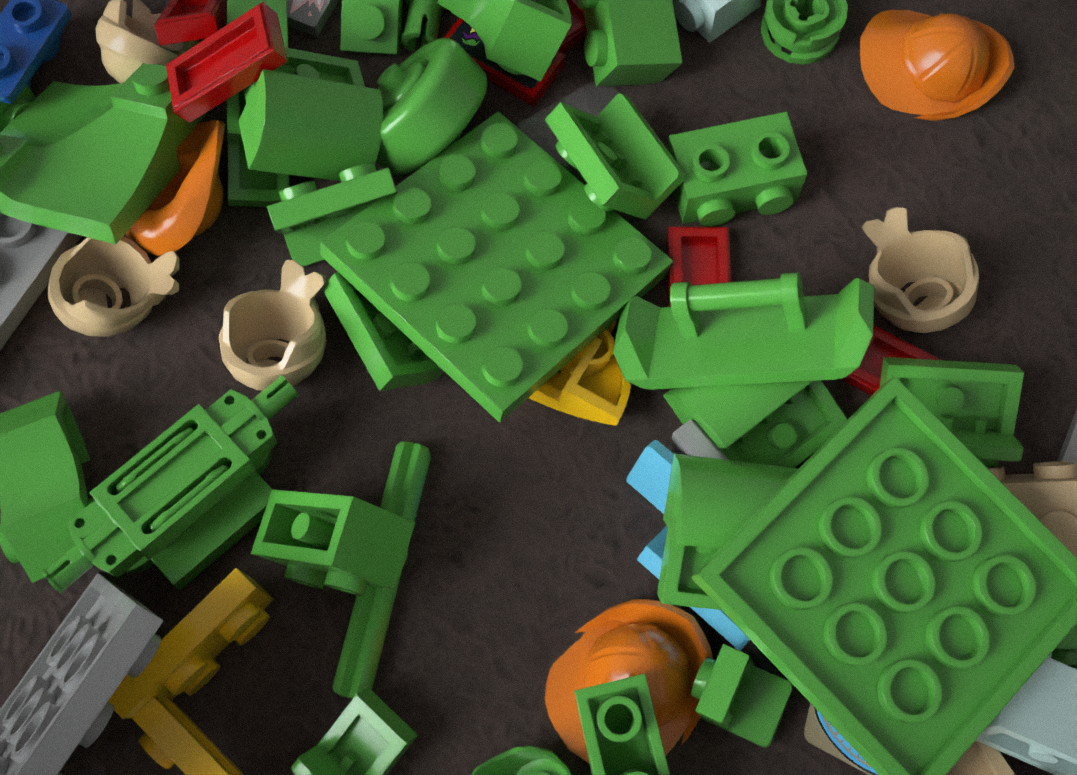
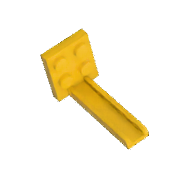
M237 568L161 640L154 657L137 677L133 678L128 674L124 677L108 701L114 705V710L122 719L132 718L145 732L138 739L140 745L152 759L165 769H170L176 764L185 775H244L172 700L183 691L188 696H192L200 690L220 669V665L214 658L234 640L240 646L244 645L270 619V615L264 609L274 598L256 580Z

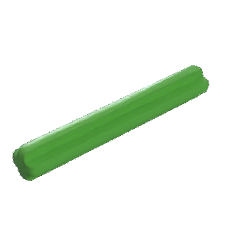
M406 441L399 442L396 445L380 508L415 522L431 459L429 448L418 443ZM400 577L396 590L367 585L364 596L356 595L332 686L333 691L339 696L353 699L356 694L367 688L372 690Z

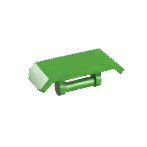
M799 272L781 274L780 278L703 285H692L691 282L672 283L670 288L671 307L660 308L638 296H633L627 302L620 313L613 354L625 381L640 388L650 390L842 379L859 368L872 339L874 286L862 279L855 278L838 294L804 297L803 284Z

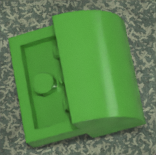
M285 47L288 62L273 71L263 69L258 80L243 89L246 105L238 122L249 170L341 181L339 177L340 172L361 164L371 162L375 164L381 144L380 129L383 122L382 96L380 89L365 87L358 61Z
M821 380L673 388L663 394V397L682 424H685L690 419L693 422L696 421L727 459L733 461L795 468L817 451L848 420Z
M674 453L663 518L668 529L657 590L661 604L721 610L691 577L798 468Z

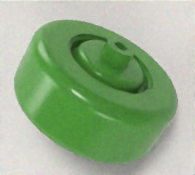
M450 38L434 40L417 50L399 66L396 63L389 66L378 78L377 83L380 85L378 89H380L383 103V122L380 129L381 144L376 163L382 169L389 168L391 174L395 176L405 175L419 169L444 149L453 145L461 136L462 130L477 112L486 94L487 76L478 63L455 40Z

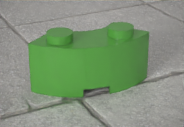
M566 0L437 1V4L450 10L476 31L484 43L487 59L498 63L501 68L509 73L516 75L524 74L538 81H541L572 25L571 13Z
M61 390L0 413V545L11 563H21L32 583L45 578L41 571L49 567L75 545L67 522L95 500L94 498H88L81 467L82 463L90 461V457L82 433Z

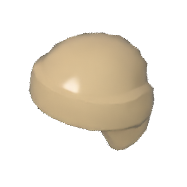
M133 0L132 18L126 14V1H109L95 29L96 41L101 48V61L107 72L119 83L125 82L142 63L159 64L166 67V64L200 43L199 40L160 46L154 24L161 13L151 14L150 9L140 0Z
M892 207L887 210L884 222L875 219L866 221L863 224L862 229L877 247V255L869 266V283L874 286V306L884 318L902 330L929 333L945 330L968 316L977 298L979 270L966 238L949 231L923 230L909 232L907 209ZM908 282H914L906 288L905 292L901 290ZM928 296L916 307L913 306L914 301L919 297Z
M125 236L117 244L87 237L80 244L62 253L52 267L48 284V300L54 314L70 330L86 336L110 337L125 333L142 322L150 314L152 307L158 305L166 295H173L179 291V283L172 278L179 270V257L174 251H169L151 262L147 252ZM119 288H125L130 293L131 306L120 309L123 300L122 292ZM106 294L112 300V308L107 306Z
M286 260L282 267L280 290L250 291L236 296L226 304L223 313V326L219 334L222 361L235 380L250 388L263 391L279 375L284 376L292 386H295L311 375L321 362L327 343L324 321L319 312V305L314 298L326 282L325 275L313 272L305 276L302 265L295 260ZM277 339H283V340L289 341V344L286 343V342H283V341H279V340H277ZM275 356L282 358L280 362L267 359Z

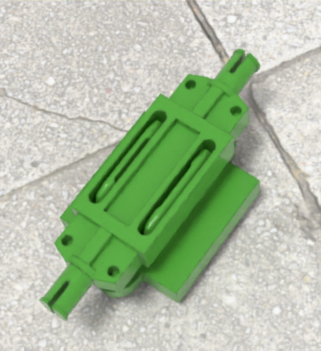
M279 375L273 383L252 400L230 389L206 410L200 404L196 405L89 492L95 500L67 522L75 545L49 567L41 571L42 575L48 579V582L54 589L62 594L66 588L94 565L118 578L123 573H140L155 563L177 589L182 590L262 521L272 488L262 479L260 474L270 464L272 448L278 444L269 420L292 400L299 397L295 388L287 382L284 376Z

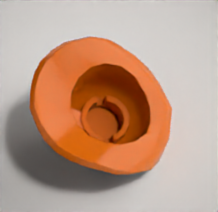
M887 10L878 13L870 20L860 38L861 69L864 80L871 92L882 105L892 110L922 115L915 117L917 119L937 121L957 118L980 108L1002 89L1015 68L1010 43L1003 35L990 26L958 14L940 13L937 16H930L910 10Z
M212 120L198 123L176 148L181 169L126 232L127 238L134 241L148 254L161 256L165 252H175L191 241L194 236L204 233L217 220L223 205V187L218 174L225 128L223 121Z
M632 599L607 608L575 632L585 633L551 666L545 688V704L548 716L568 750L589 763L574 690L645 674L666 756L683 733L682 744L687 740L701 718L695 711L699 699L691 696V692L703 661L706 657L713 659L711 647L694 616L676 606L661 604L657 600Z

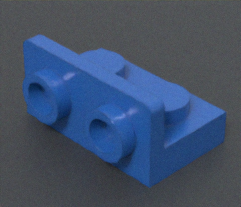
M9 0L0 14V101L7 104L14 103L26 84L31 89V80L42 63L50 61L56 56L61 44L62 29L71 17V12L66 4L56 0Z

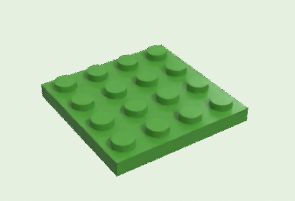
M499 111L395 186L396 195L377 199L320 241V256L499 423L620 317L621 310L633 296L642 298L667 276L673 264L672 259L614 210L611 212L604 211L594 204L584 190L585 185Z
M895 376L885 382L691 577L879 775H946L1077 624V558Z

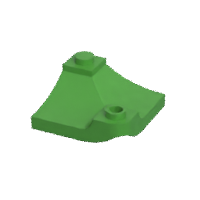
M142 63L125 82L118 84L87 86L53 81L0 132V213L28 223L117 244L179 172L181 166L176 148L204 118L206 113L190 123L174 113L167 69L159 64Z

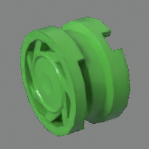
M767 0L761 25V35L765 46L776 57L788 63L804 65L819 62L832 53L839 41V33L847 19V1ZM768 30H770L771 36L775 39V43L771 41ZM782 47L792 51L791 55L781 51Z

